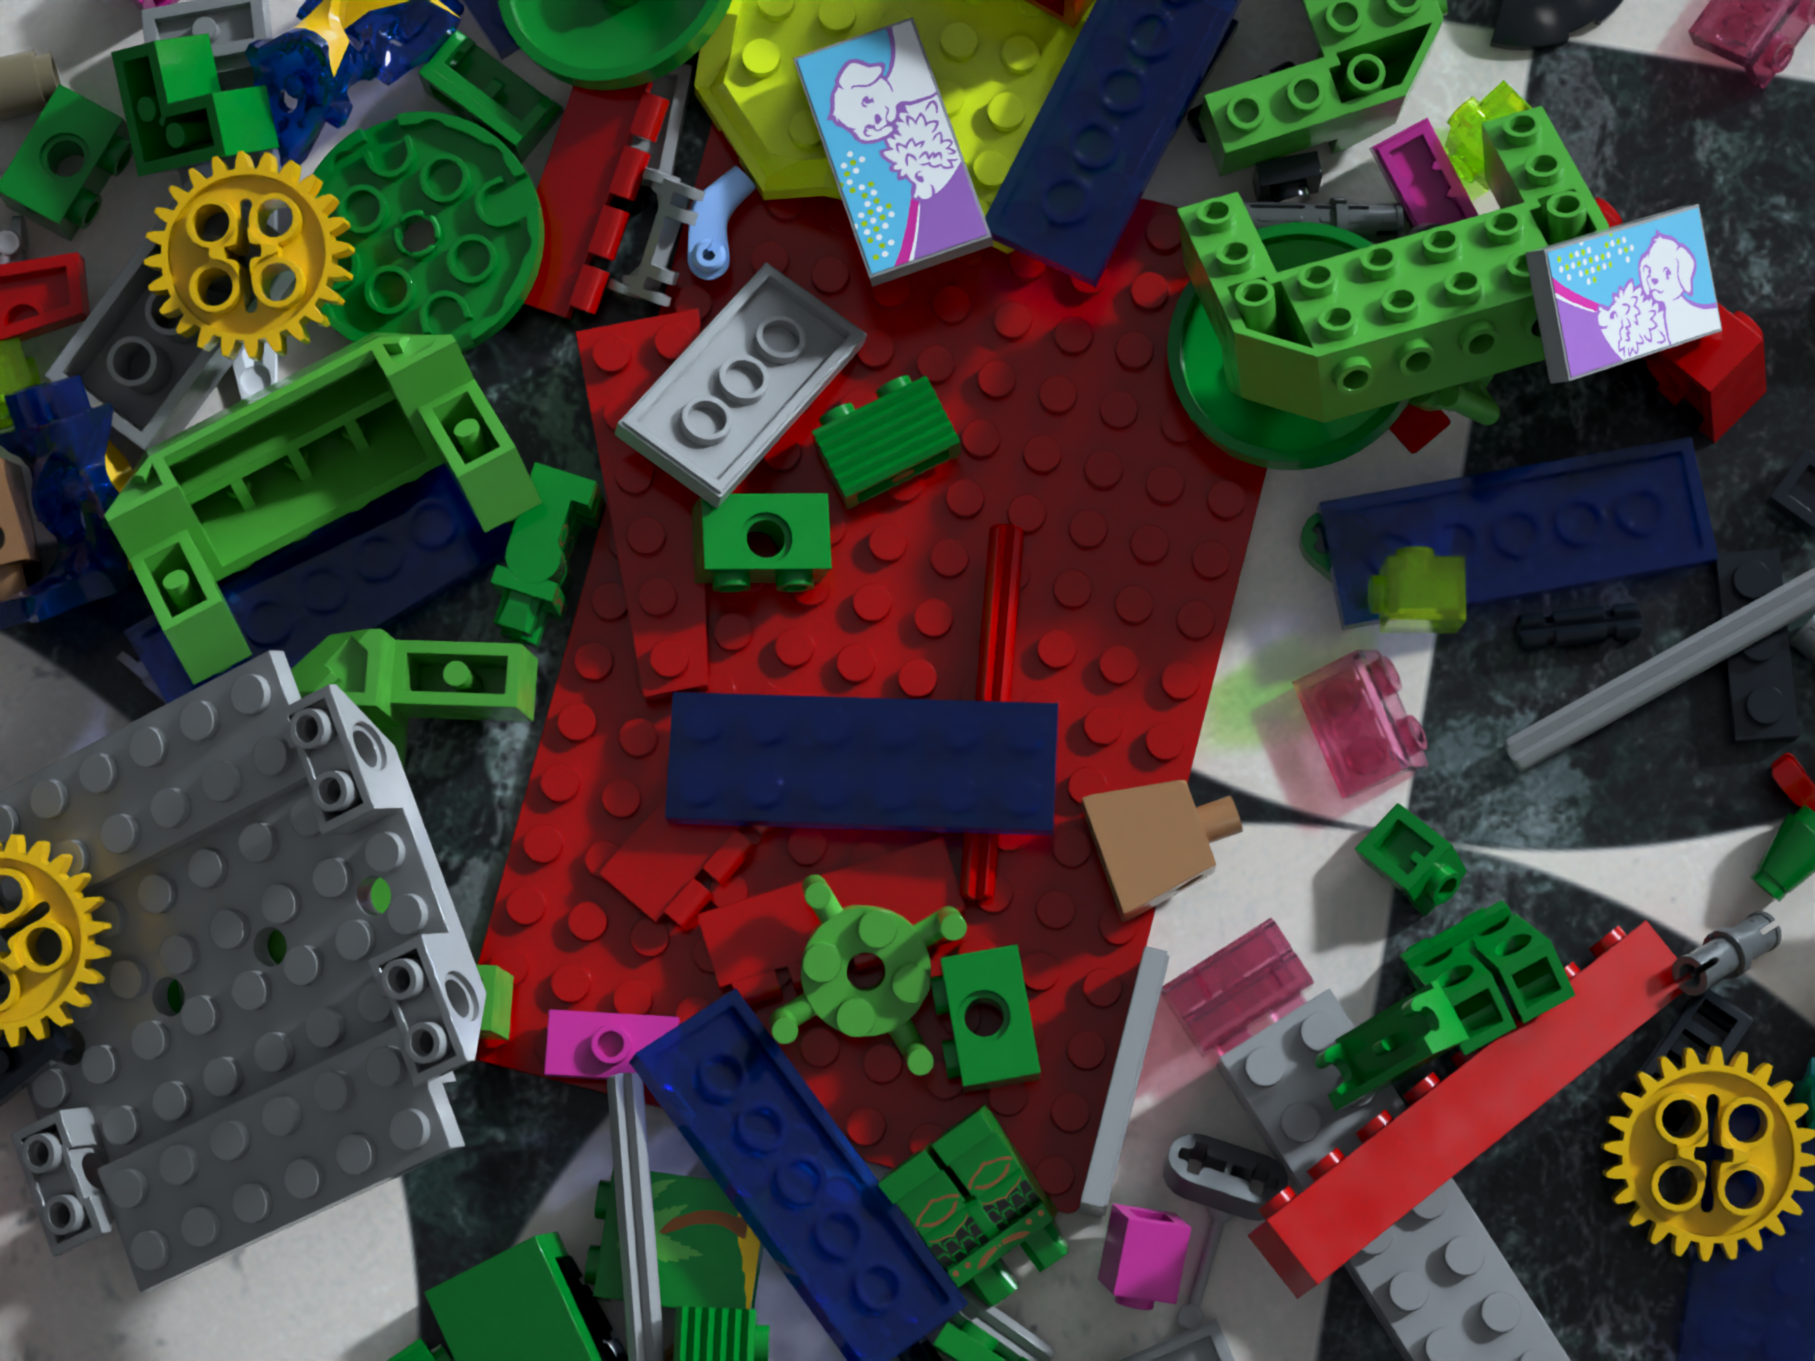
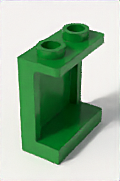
M558 1231L535 1235L424 1292L455 1361H602L557 1263L558 1260L568 1256Z

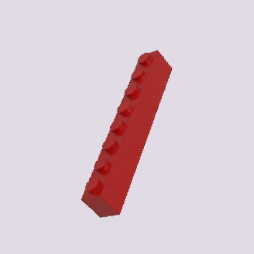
M1647 920L1628 935L1618 925L1589 948V951L1596 960L1581 971L1574 961L1564 968L1576 996L1526 1023L1518 1019L1513 1010H1510L1509 1012L1517 1028L1465 1056L1461 1051H1458L1450 1058L1457 1070L1442 1082L1432 1072L1402 1096L1410 1107L1398 1117L1393 1119L1385 1109L1354 1133L1362 1143L1355 1151L1345 1157L1337 1147L1307 1170V1174L1314 1183L1298 1196L1288 1185L1257 1210L1265 1222L1247 1236L1297 1299L1321 1283L1683 992L1679 986L1693 977L1687 973L1674 981L1672 967L1677 957Z

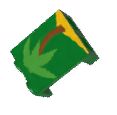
M613 1169L611 1181L600 1180L594 1217L605 1220L601 1246L592 1244L589 1246L584 1275V1283L594 1285L593 1297L607 1302H611V1300L624 1301ZM650 1171L661 1307L676 1309V1306L754 1309L772 1195L769 1188Z

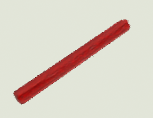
M995 524L989 529L959 888L963 899L977 902L991 901L995 892L1024 539L1022 527L1012 524Z

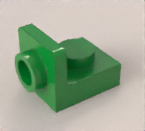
M1399 803L1354 848L1363 862L1404 893L1413 908L1423 916H1427L1437 905L1444 904L1450 900L1458 890L1461 879L1467 872L1453 845Z

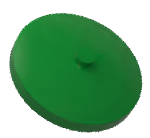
M498 0L503 21L510 35L538 67L562 82L592 90L631 88L649 83L675 70L705 45L722 22L732 0Z
M1312 222L1277 224L1257 230L1276 272L1374 245L1363 237L1345 229ZM1191 279L1178 299L1170 323L1167 345L1168 365L1175 391L1195 427L1216 447L1234 458L1252 465L1276 470H1304L1330 465L1360 452L1376 441L1398 419L1410 398L1323 423L1241 398L1231 393L1226 385L1222 347Z

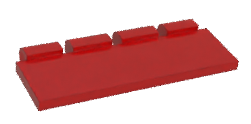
M652 82L619 90H592L573 86L537 188L544 219V249L537 278L524 302L525 305L569 320L574 308L593 315L596 314L610 273L589 266L591 259L595 255L614 262L630 217V213L611 207L612 199L615 196L635 202L643 180L642 175L645 167L648 166L651 154L631 147L634 137L656 143L670 103L669 100L650 93L653 85Z
M767 682L599 871V875L656 924L666 915L681 929L685 930L697 916L696 914H699L714 897L709 890L697 881L698 877L705 872L723 887L756 849L755 845L739 832L747 823L761 837L766 838L799 800L782 784L788 775L802 788L808 790L837 757L832 750L820 741L826 734V730L771 683Z
M943 836L819 875L825 879L842 908L851 905L882 907L903 916L912 925L945 906L954 907L960 913L966 911ZM803 881L696 914L719 988L733 987L739 1009L783 996L776 971L788 968L795 991L803 989L800 979L802 954L812 930L820 922L811 906L807 904L802 893ZM943 937L927 947V949L952 942V940ZM860 953L853 957L857 972L883 964V961L872 953Z

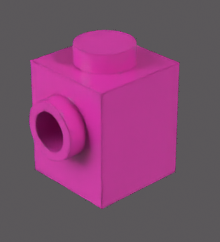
M1112 1203L1098 1280L1112 1295L1116 1296V1303L1126 1307L1152 1310L1155 1301L1176 1304L1191 1227L1174 1212Z

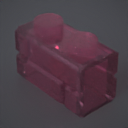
M1271 917L1162 986L1161 995L1203 1058L1214 1050L1217 1051L1219 1056L1224 1055L1251 1038L1253 1035L1249 1028L1270 1015L1273 1021L1276 1022L1305 1004L1307 1000L1303 994L1312 988L1314 982L1297 954L1291 948L1290 943Z

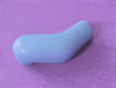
M736 165L703 190L705 192L703 201L694 200L691 204L690 210L699 214L695 226L688 224L687 261L693 274L703 280L718 279L728 270L730 264L727 234L728 222L735 210L756 189L752 180Z

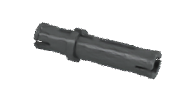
M1331 198L1329 203L1316 204L1243 202L1256 230L1277 224L1312 222L1345 229L1363 237L1369 242L1383 243L1401 238V233L1397 232H1403L1404 228L1403 209L1400 203L1377 205L1346 203V198Z

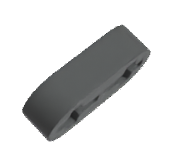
M1191 1133L1176 1139L1168 1151L1163 1168L1165 1183L1174 1194L1248 1220H1264L1257 1210L1288 1186L1286 1171L1277 1160L1203 1134ZM1190 1159L1202 1162L1199 1175L1187 1171ZM1252 1179L1264 1183L1262 1195H1255L1249 1192Z

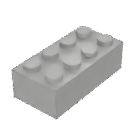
M190 178L182 188L187 193L193 188ZM175 199L167 209H175L178 204ZM242 205V216L245 219L246 226L249 228L250 210ZM220 212L214 214L207 220L204 226V236L207 242H214L225 236L229 228L227 213ZM159 219L150 232L165 231L167 223ZM267 223L266 229L269 237L283 235ZM147 238L144 239L44 375L86 407L109 403L101 418L145 451L182 432L235 361L222 356L221 339L210 352H207L197 346L200 330L188 338L178 334L176 328L184 314L171 319L161 315L159 309L171 296L156 295L149 291L148 285L163 276V274L144 265L145 258L161 253V247ZM249 242V253L245 256H239L238 263L250 271V260L254 257H260L261 250ZM293 271L280 272L273 278L270 284V295L273 301H279L295 280ZM230 276L217 277L209 285L207 299L211 306L220 305L228 300L233 287ZM250 285L251 293L247 310L249 313H252L257 309V297L254 294L252 285ZM242 344L239 354L245 348L244 344Z

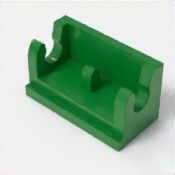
M459 30L447 39L428 64L425 63L418 72L424 91L456 116L469 120L492 133L511 150L521 164L564 113L561 105L548 96L543 95L477 46L475 41Z
M1435 980L1335 1039L1337 1044L1319 1053L1316 1057L1315 1065L1320 1069L1332 1064L1340 1071L1343 1082L1334 1087L1327 1095L1334 1109L1338 1111L1376 1094L1470 1038L1438 980Z

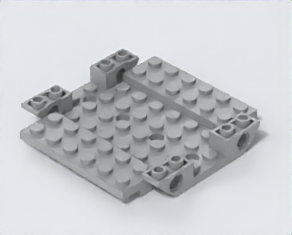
M269 650L0 791V841L3 851L11 834H21L25 837L27 854L37 841L50 842L49 862L61 854L72 855L73 860L67 875L72 877L80 873H90L92 878L81 891L85 898L103 896L105 902L99 908L91 912L93 921H105L112 925V929L95 935V944L104 946L112 951L110 957L93 959L91 967L105 977L104 983H84L81 988L91 999V1005L81 1008L68 1003L66 1006L71 1013L73 1023L70 1026H59L68 1040L75 1028L81 1032L85 1040V1052L79 1062L76 1061L69 1052L26 1086L38 1121L10 1134L53 1257L63 1255L111 1232L113 1220H115L139 1291L155 1290L465 1147L444 1087L456 1082L454 1070L475 1061L486 991L397 750L391 741L336 684H328L301 698L284 651ZM8 876L0 883V905L6 911L12 912L21 903L22 888L17 880ZM378 878L385 880L391 892L390 904L383 913L376 910L371 900L372 886ZM47 902L41 903L35 912L18 927L0 929V952L11 951L7 944L8 940L18 931L40 920L49 912L50 906ZM47 928L43 930L36 943L37 952L43 961L53 964L60 957L62 942L59 935L52 929ZM275 929H278L283 934L287 944L286 954L280 964H277L271 958L268 951L269 937ZM0 970V1004H2L8 998L10 981L7 975ZM174 979L182 985L185 993V1002L178 1014L171 1009L167 999L169 985Z

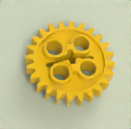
M238 151L235 169L231 170L218 156L212 157L213 176L207 178L192 167L188 172L193 188L188 193L173 185L168 188L172 197L178 203L175 209L170 210L156 207L154 213L166 222L167 225L165 231L146 232L145 238L160 246L161 253L145 258L144 265L163 274V276L148 285L149 291L156 295L171 296L163 303L159 312L168 319L184 314L178 323L176 332L188 338L200 330L197 346L207 352H210L221 339L222 356L229 360H235L242 344L245 346L248 357L256 362L262 359L265 343H269L270 347L278 355L286 356L287 336L292 335L305 345H308L311 341L305 325L312 320L328 328L330 322L321 308L325 302L341 306L345 302L332 288L334 282L353 280V275L338 266V259L355 254V248L348 243L336 240L337 236L351 227L350 223L343 217H328L339 205V200L331 193L316 198L323 182L314 174L304 178L299 183L302 167L296 162L289 160L278 173L277 158L268 152H264L257 168H254L251 157L244 151ZM247 200H250L252 203L248 219L249 228L246 226L245 219L242 216V204ZM283 207L290 208L293 219L289 230L281 236L269 237L266 229L269 216L277 209ZM220 212L227 213L229 228L225 236L217 241L207 242L204 236V226L207 220L214 214ZM249 242L261 250L260 257H254L250 260V271L238 263L239 256H245L249 253ZM293 271L296 278L294 291L284 300L273 301L270 295V284L273 278L280 272ZM230 276L233 287L228 300L220 305L211 306L207 299L209 285L217 277ZM250 285H252L254 294L257 297V309L252 313H249L247 310L251 293Z
M11 834L4 851L0 841V883L4 878L11 876L19 882L22 888V900L16 910L9 912L0 905V929L18 927L43 902L49 904L50 910L40 920L26 926L8 940L7 944L11 951L0 952V970L7 975L10 981L8 998L0 1004V1038L4 1030L10 1047L24 1045L26 1026L37 1041L49 1038L50 1027L48 1018L61 1027L70 1026L73 1023V1019L66 1005L70 1003L81 1008L91 1005V999L81 987L84 983H104L105 977L91 967L93 959L110 957L112 951L108 948L95 944V935L112 929L111 923L93 921L91 912L99 908L105 902L103 896L85 898L81 892L90 882L91 874L80 873L69 877L67 872L73 860V856L70 854H61L49 862L50 842L37 841L27 854L25 837L21 834ZM47 928L55 931L62 942L60 957L53 964L43 961L37 952L36 943L38 937Z
M1710 1046L1705 1064H1700L1696 1053L1689 1047L1683 1048L1682 1067L1677 1069L1667 1057H1658L1657 1064L1661 1076L1655 1080L1648 1074L1637 1071L1634 1075L1643 1091L1638 1097L1619 1091L1617 1097L1629 1111L1626 1117L1611 1115L1607 1116L1605 1120L1612 1127L1621 1131L1619 1139L1601 1143L1602 1149L1619 1155V1163L1604 1169L1603 1176L1623 1179L1625 1184L1611 1197L1613 1202L1621 1204L1634 1201L1636 1206L1626 1220L1628 1224L1634 1227L1648 1219L1651 1220L1652 1225L1649 1229L1647 1240L1657 1244L1668 1233L1673 1234L1671 1252L1680 1257L1686 1251L1691 1241L1695 1242L1698 1258L1702 1261H1709L1714 1243L1720 1244L1723 1253L1730 1260L1737 1258V1240L1742 1238L1752 1249L1756 1251L1762 1250L1759 1230L1765 1227L1769 1231L1783 1236L1785 1231L1777 1215L1784 1210L1801 1216L1803 1210L1791 1198L1793 1191H1813L1815 1187L1811 1182L1799 1176L1800 1167L1815 1165V1156L1801 1152V1143L1815 1137V1130L1803 1127L1797 1128L1795 1123L1809 1109L1807 1104L1794 1103L1786 1105L1783 1100L1790 1093L1793 1084L1790 1081L1784 1080L1772 1087L1767 1085L1773 1066L1765 1062L1756 1067L1751 1074L1748 1073V1053L1743 1051H1737L1728 1066L1724 1065L1721 1048L1717 1046ZM1715 1094L1718 1097V1109L1714 1119L1713 1142L1715 1145L1724 1148L1725 1155L1723 1159L1713 1160L1711 1164L1710 1177L1713 1204L1709 1212H1704L1701 1209V1198L1705 1187L1706 1164L1694 1158L1695 1147L1707 1145L1709 1129L1706 1103L1707 1097ZM1684 1099L1694 1110V1123L1687 1133L1682 1136L1673 1137L1663 1127V1111L1671 1102ZM1742 1104H1751L1756 1108L1760 1116L1759 1130L1750 1139L1738 1141L1729 1130L1728 1121L1730 1114L1736 1107ZM1672 1166H1682L1690 1175V1190L1683 1199L1676 1202H1667L1659 1192L1658 1182L1660 1176L1666 1169ZM1747 1170L1756 1180L1757 1189L1755 1196L1744 1206H1733L1725 1196L1724 1188L1726 1181L1733 1173Z

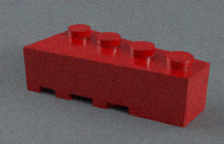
M1599 197L1595 198L1598 207L1609 224V228L1623 224L1620 215L1608 202ZM1718 302L1722 331L1642 357L1647 364L1648 370L1659 383L1656 389L1674 406L1683 398L1687 400L1704 418L1698 429L1713 443L1717 442L1766 393L1764 335L1762 330L1745 313L1737 310L1732 314Z

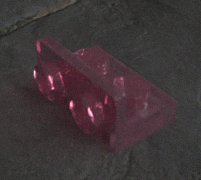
M1710 0L1688 30V33L1694 45L1744 67L1751 84L1760 89H1765L1775 74L1782 72L1788 66L1793 57L1795 47L1810 26L1815 24V0Z
M1356 650L1292 682L1342 799L1352 798L1404 772L1418 771L1428 766L1427 758L1423 750L1427 749L1425 733L1418 720L1413 715H1407L1398 694L1402 690V683L1394 664L1388 657H1382L1378 650Z

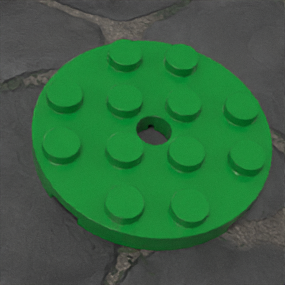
M419 111L396 114L397 118L379 123L364 131L362 128H359L349 134L323 158L313 172L323 182L316 198L331 193L340 202L328 217H343L350 223L351 227L337 236L336 240L348 243L355 248V254L338 259V266H341L353 275V280L334 282L332 288L333 291L345 300L343 306L325 302L321 310L327 316L330 325L351 343L373 332L453 335L461 352L464 353L477 347L500 331L515 316L532 290L540 269L544 249V219L541 203L535 186L523 165L503 142L483 127L458 116L440 112ZM421 221L433 224L435 231L434 245L430 244L426 249L418 252L411 251L410 253L404 246V236L407 229L414 223Z

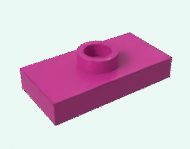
M1428 118L1369 148L1397 203L1402 205L1403 214L1411 229L1421 223L1434 222L1447 225L1478 216Z
M549 1010L544 1074L546 1077L607 1080L609 1076L614 1074L632 1072L640 1074L643 1082L676 1084L680 1019L679 1017Z

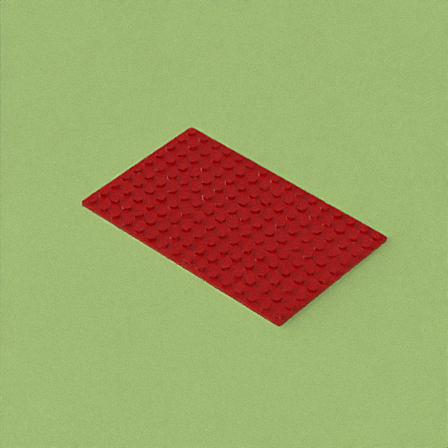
M713 122L694 187L702 191L735 165L746 174L739 163V157L722 130L718 131ZM755 189L735 210L728 222L727 234L730 264L725 274L715 280L700 279L690 270L687 261L688 224L684 223L671 269L678 272L679 277L676 286L667 284L665 294L672 297L669 307L661 305L659 315L698 308L702 332L767 262L867 334L863 347L731 493H828L832 569L820 583H814L812 590L803 592H780L776 590L775 583H751V589L747 591L721 593L712 590V583H706L709 690L646 702L642 689L608 502H606L478 961V965H497L514 976L509 1040L478 1039L476 1061L608 1095L607 1080L546 1077L544 1073L549 1010L679 1017L676 1084L643 1082L645 1105L893 1169L931 1141L933 1143L939 1135L986 1103L1041 1185L1045 1194L1049 1196L1059 1210L1058 1212L1071 1214L1079 1209L1143 949L1147 946L1156 906L1131 920L1121 921L1081 810L1082 798L1092 794L1176 780H1186L1188 784L1267 468L1234 458L1211 443L1188 417L1171 379L1167 351L1168 333L1178 299L1190 281L1182 254L1177 208L1180 207L1113 192L1082 211L1077 208L1048 225L1047 232L1009 254L990 246L874 287L871 285L843 201L840 199L816 196L763 200L757 189ZM691 200V201H690V204H689V208H688V209L691 208V204H692V202H693L694 200ZM909 375L912 382L927 376L954 431L958 435L961 454L944 464L936 466L932 470L924 472L922 475L915 476L910 481H905L899 486L892 487L889 491L883 492L877 497L870 498L865 503L858 504L854 508L847 510L813 444L812 431L821 427L818 421L819 418L833 408L846 403H852L856 410L877 400L876 390L885 383L900 376ZM995 524H1012L1022 527L1024 539L995 892L991 901L977 902L963 899L966 911L960 914L967 925L965 935L962 939L927 949L931 964V977L942 975L940 958L1018 944L1041 1076L1040 1080L963 1093L961 1078L948 1079L941 1041L953 1039L949 1013L936 1015L931 981L930 990L922 1005L913 1017L910 1018L933 1057V1067L925 1075H916L909 1070L904 1057L888 1032L877 1036L851 1037L829 1026L818 1015L798 1026V1035L793 1042L781 1044L772 1035L769 1025L770 1015L774 1010L804 993L803 989L795 991L788 968L776 971L783 996L739 1009L733 987L719 988L697 916L685 930L681 929L666 915L656 924L599 875V871L763 686L769 682L826 730V734L820 741L832 750L837 757L808 790L802 788L788 775L782 784L799 800L766 838L761 837L747 823L739 832L752 842L756 849L723 887L705 872L698 877L697 881L714 896L700 913L803 881L810 875L829 873L942 836L960 888L989 529ZM761 532L747 534V544L754 554L764 558L775 556V544L768 535ZM852 958L847 966V978L858 987H871L881 979L884 965L880 964L857 972ZM979 1004L968 1011L965 1017V1024L973 1034L986 1037L995 1034L1001 1028L1003 1018L995 1007L988 1004Z

